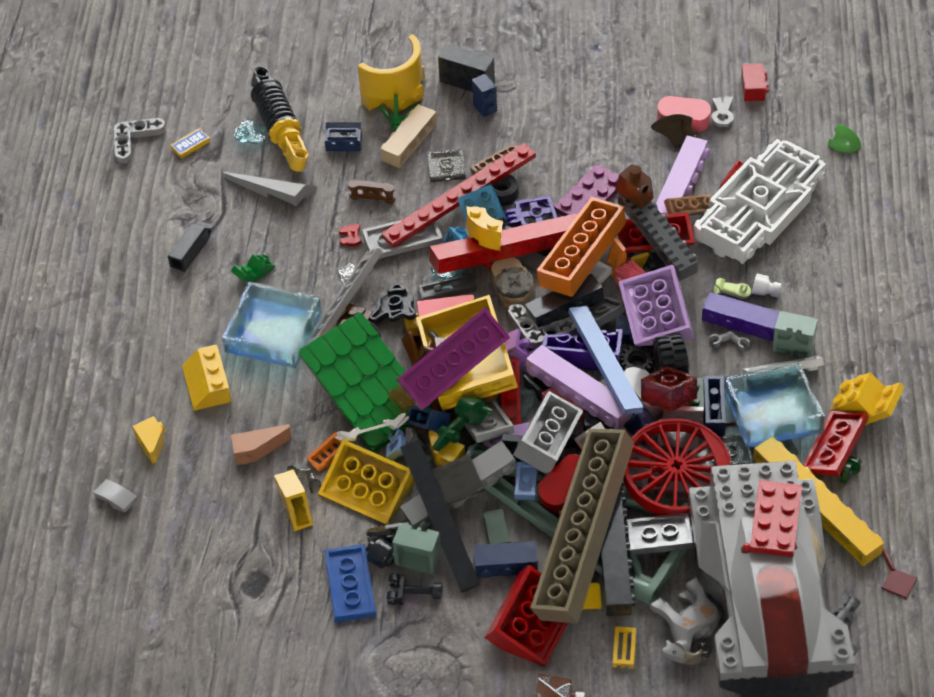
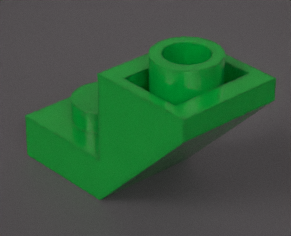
M252 254L247 265H234L231 272L241 281L254 283L273 270L275 265L264 254Z

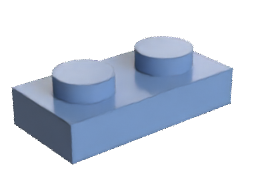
M517 462L515 499L535 500L537 469L526 462Z

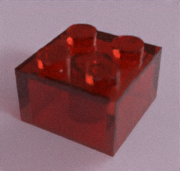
M666 366L641 379V401L649 403L651 406L662 408L667 412H674L676 409L697 399L696 376Z

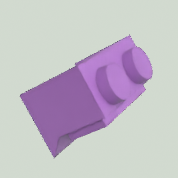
M516 329L507 333L510 338L505 342L509 359H519L521 369L528 372L526 359L536 349L530 352L527 351L525 348L530 346V339L524 338L519 340L521 330Z

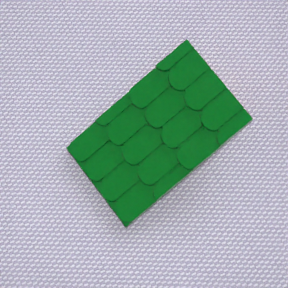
M361 311L298 350L301 359L353 429L358 427L362 430L383 424V420H394L403 413L407 417L410 404L416 405L396 381L397 378L406 372L405 369L396 360L394 354L379 337L377 331ZM405 422L399 429L405 434V429L409 426L414 427V425ZM384 426L360 433L358 436L371 452L376 453L390 443L388 436L390 433L394 436L396 429L392 430L390 427Z

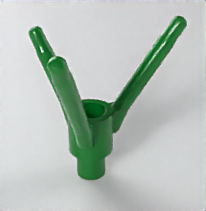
M397 94L394 95V115L392 117L382 105L379 108L388 118L393 132H395L400 123L409 116L411 110H414L418 104L420 105V102H417L403 117L398 115Z

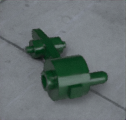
M468 395L463 396L456 405V415L458 418L448 427L441 426L438 429L439 438L433 444V450L439 452L448 443H457L460 440L459 431L466 423L478 425L483 422L486 415L491 416L493 410L487 407L484 400L478 396L476 398Z

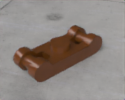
M350 180L348 182L349 197L352 200L365 198L383 200L388 204L395 202V190L392 184L362 180Z

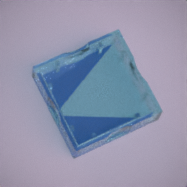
M249 282L240 299L238 310L231 318L222 336L224 352L296 368L301 358L298 350L304 347L322 312L320 297L283 291L275 287Z
M800 363L724 378L725 398L747 448L758 446L772 436L777 441H784L824 433L825 415L816 396L810 390L808 379Z

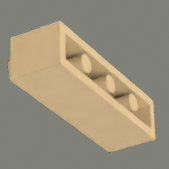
M419 104L414 110H411L409 116L400 123L398 129L391 134L387 142L382 144L380 148L382 161L401 168L436 126V111Z

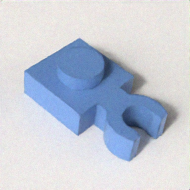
M399 428L396 429L394 436L391 433L389 434L388 439L390 443L386 445V457L392 461L403 455L400 446L406 444L404 432Z

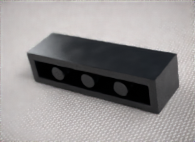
M589 274L573 297L552 291L526 303L525 307L538 328L546 325L549 326L552 322L569 317V308L591 307L604 301L603 287L593 274Z

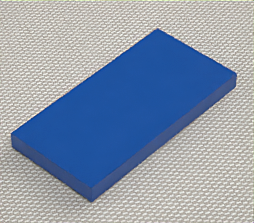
M365 544L324 550L335 623L376 616Z

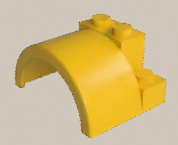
M413 34L408 37L412 45V56L403 65L392 69H376L365 63L358 65L361 104L369 111L384 103L394 112L395 94L398 95V113L424 98L423 85L420 84L425 79L421 46Z

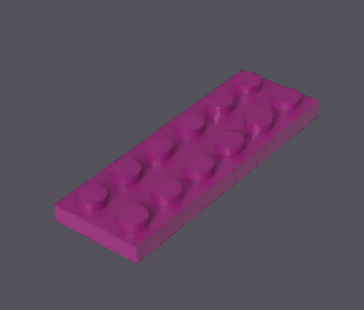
M484 308L403 373L396 381L422 411L510 337L489 311Z

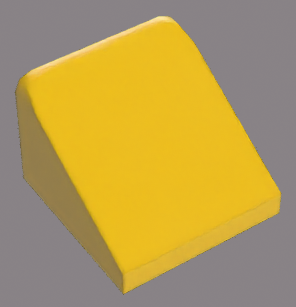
M590 583L582 610L601 609L599 583Z

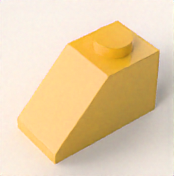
M153 416L133 426L135 438L152 465L157 462L165 442L163 433L166 432L163 424L157 422Z
M430 430L428 432L429 445L436 466L442 471L453 473L456 471L458 461L465 456V445L458 442H450L437 452L433 450L432 446L439 436L438 433Z

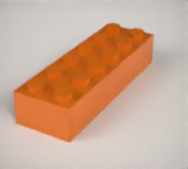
M591 197L537 269L539 286L573 297L610 246L612 240L626 224L624 206Z

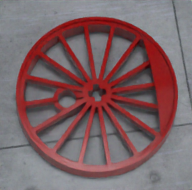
M686 419L659 420L643 427L631 438L634 442L631 455L634 452L655 462L629 460L623 482L630 496L648 511L661 516L687 513L688 506H676L677 482H681L688 499L689 488L686 481L694 488L702 486L693 478L710 485V477L698 472L711 473V467L714 466L698 464L715 460L717 466L731 465L730 456L723 441L706 426ZM664 432H677L676 456H674ZM680 432L692 434L679 457ZM660 434L668 454L650 437ZM696 436L706 441L685 457ZM643 441H645L660 456L637 446ZM709 447L712 454L693 459ZM628 467L649 468L648 472L630 476ZM654 473L661 474L659 477L653 476ZM648 478L649 484L641 490H638L633 483ZM674 481L673 506L660 504L659 502L670 482ZM663 486L655 501L645 496L654 487Z

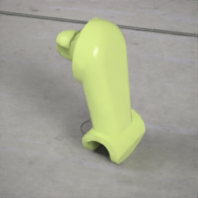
M718 278L713 292L719 295L724 293L738 299H746L751 294V288L745 283H728L725 279Z

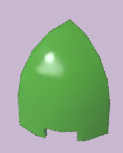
M838 123L834 129L836 134L832 139H829L828 146L843 153L858 151L861 148L859 137L854 131Z

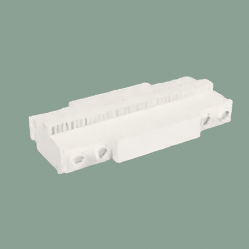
M776 139L767 146L765 152L759 155L756 160L750 157L709 200V209L706 210L700 220L694 223V238L696 241L713 248L714 254L720 257H725L726 255L744 264L747 259L753 257L758 247L761 248L764 243L771 245L811 201V193L814 191L816 184L819 181L822 182L826 176V164L820 160V156H816L788 141L783 140L780 142V140Z

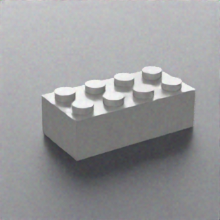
M548 391L513 456L548 475L556 464L583 410Z

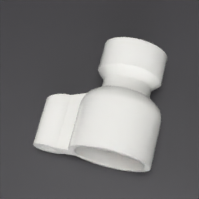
M757 273L752 294L760 296L770 294L772 297L778 298L781 283H771L769 276Z

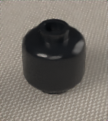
M378 538L375 542L371 540L365 549L368 552L367 560L381 569L386 566L390 567L394 561L393 545L383 538Z

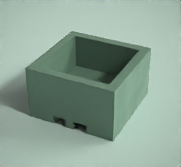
M780 311L774 331L772 353L784 355L787 352L790 353L789 356L793 357L796 354L801 359L811 357L815 345L818 319Z
M400 523L392 542L395 566L434 575L441 558L440 532L429 529L426 532H422L421 527L414 530L412 525Z

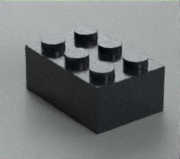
M448 43L439 54V82L473 92L472 80L487 74L495 84L494 57Z

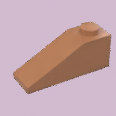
M286 424L231 435L236 465L256 462L291 440L290 425Z

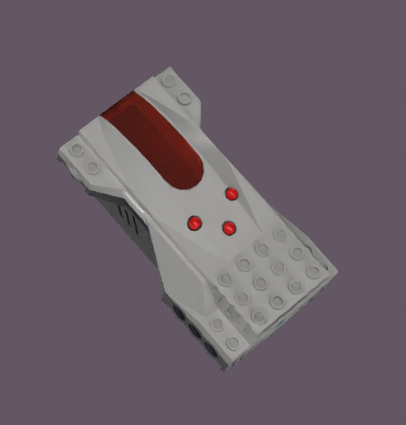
M796 461L711 467L709 487L689 488L687 513L697 568V579L721 608L724 624L715 634L714 653L719 676V687L734 692L735 697H827L830 687L853 677L855 661L848 625L827 611L823 600L820 579L824 572L826 555L814 479H798ZM759 480L802 485L794 557L749 552Z

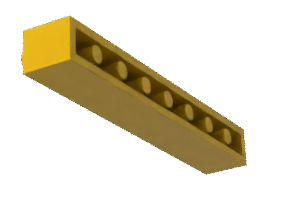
M772 436L754 448L753 460L756 463L796 461L798 479H814L822 527L863 567L882 554L884 542L881 537L874 534L868 528V525L854 514L851 508L846 507L836 494L828 490L826 485L821 480H818L809 468L804 467L798 458L785 448L782 442L777 441Z

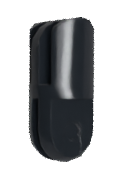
M409 521L388 523L385 526L370 528L366 533L369 536L367 541L370 543L371 540L375 542L378 538H383L392 544L400 523L410 525Z

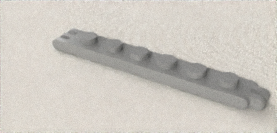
M380 248L367 251L304 346H307L313 340L336 327L337 320L346 312L347 305L354 300L355 293L364 285L365 278L374 270L373 266L382 254Z

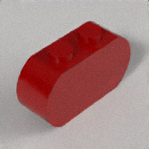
M567 455L539 482V498L547 510L559 512L564 507L580 455Z

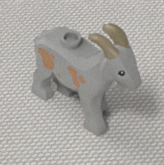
M697 578L686 584V589L688 590L680 593L678 596L679 600L691 604V606L680 613L675 612L667 602L664 603L661 599L650 604V609L654 613L660 614L668 622L675 643H671L668 640L665 641L666 646L662 649L663 656L677 663L690 666L697 665L702 660L701 655L703 653L702 649L691 653L692 641L702 636L704 638L710 636L722 617L720 607L707 598L705 589L698 582Z

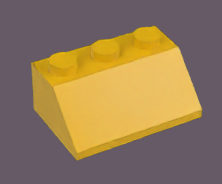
M217 344L197 349L182 365L193 410H201L232 402Z

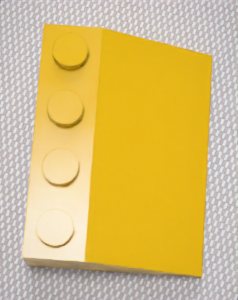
M343 439L318 494L379 522L388 524L410 493L415 482L408 467Z

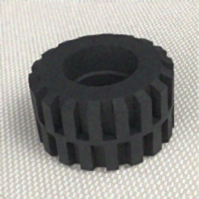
M678 333L655 337L653 342L654 363L657 376L662 385L674 384L682 378H688V355L681 335Z

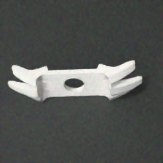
M403 413L394 420H383V424L360 430L357 427L351 432L339 431L336 432L338 436H335V439L355 441L358 434L384 426L395 430L403 425L409 416L405 417L406 414Z

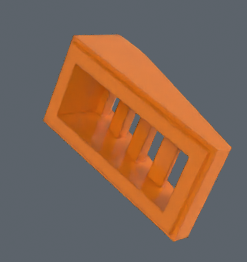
M618 238L612 240L606 265L612 267L611 276L615 279L616 268L618 269L627 263L626 248Z
M333 433L306 458L318 472L332 464L338 448L336 449L334 446L336 444L340 446L342 442L335 439V436H338L336 433ZM323 453L327 456L326 459L321 456ZM318 457L322 462L318 464L314 459Z

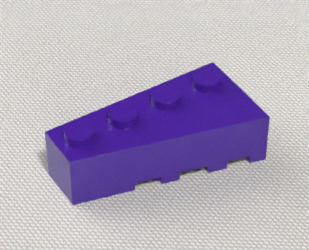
M616 329V332L612 333L602 330L603 336L620 364L623 329ZM569 333L544 335L543 346L579 369L599 370L580 334L571 336Z

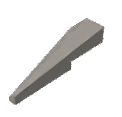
M223 172L225 179L267 198L272 195L294 206H297L303 198L308 199L317 189L315 185Z

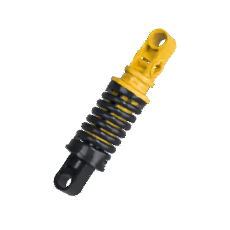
M256 67L251 80V86L253 87L250 93L251 99L259 111L271 141L278 144L282 149L290 168L296 172L304 171L309 154L301 137V124L296 119L283 92L281 83L271 78L268 69Z

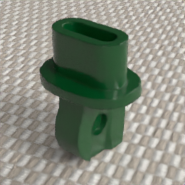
M849 456L842 469L843 475L840 482L847 483L851 475L860 472L861 459Z

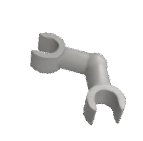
M728 331L722 335L712 334L709 337V342L717 341L713 343V348L720 347L721 343L727 340L737 344V348L741 352H744V346L741 344L750 347V341L747 338H740L733 331Z

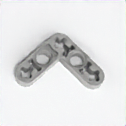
M151 118L117 123L114 126L117 162L119 164H128L132 160L131 138L163 134L166 131L164 120L161 118ZM138 127H144L142 130H136ZM122 141H126V142H127V143L124 144V145H120V144H119V143L122 142Z
M512 304L508 309V319L515 329L521 330L520 336L522 339H530L529 348L537 349L543 345L544 335H548L546 333L548 331H554L556 334L569 333L571 336L576 333V327L571 318L552 322L549 326L546 325L538 328L521 304ZM528 324L530 328L525 329L521 325Z

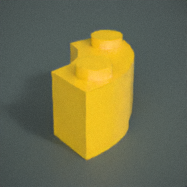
M467 206V234L470 238L474 237L478 240L481 246L500 250L503 221L490 217L486 213L485 208Z

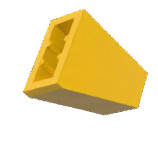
M294 470L275 475L279 495L294 531L313 526L305 490Z

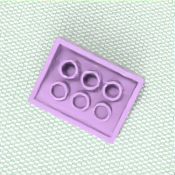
M674 265L618 281L635 346L653 345L655 337L678 333L684 342L695 339Z

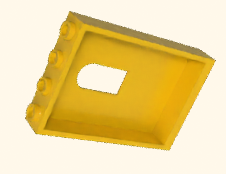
M490 295L417 317L423 345L430 346L432 342L428 336L429 331H435L440 338H448L484 308L498 322ZM505 343L438 397L442 411L456 407L458 401L463 396L485 398L518 387Z

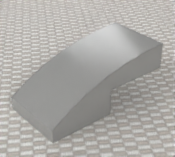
M107 479L93 492L97 499L109 502L113 509L126 512L138 500V497L132 492Z

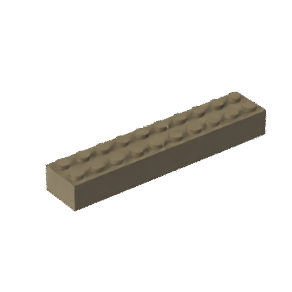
M588 430L531 605V610L542 621L578 624L634 446V442L626 430Z

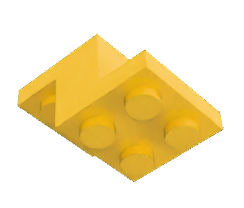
M871 372L858 375L851 380H845L840 385V390L833 399L830 411L867 412L869 419L866 425L892 415L905 387L900 382L885 387Z

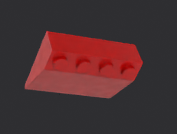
M528 565L519 572L484 638L503 651L545 667L568 623L542 621L531 610L542 573Z

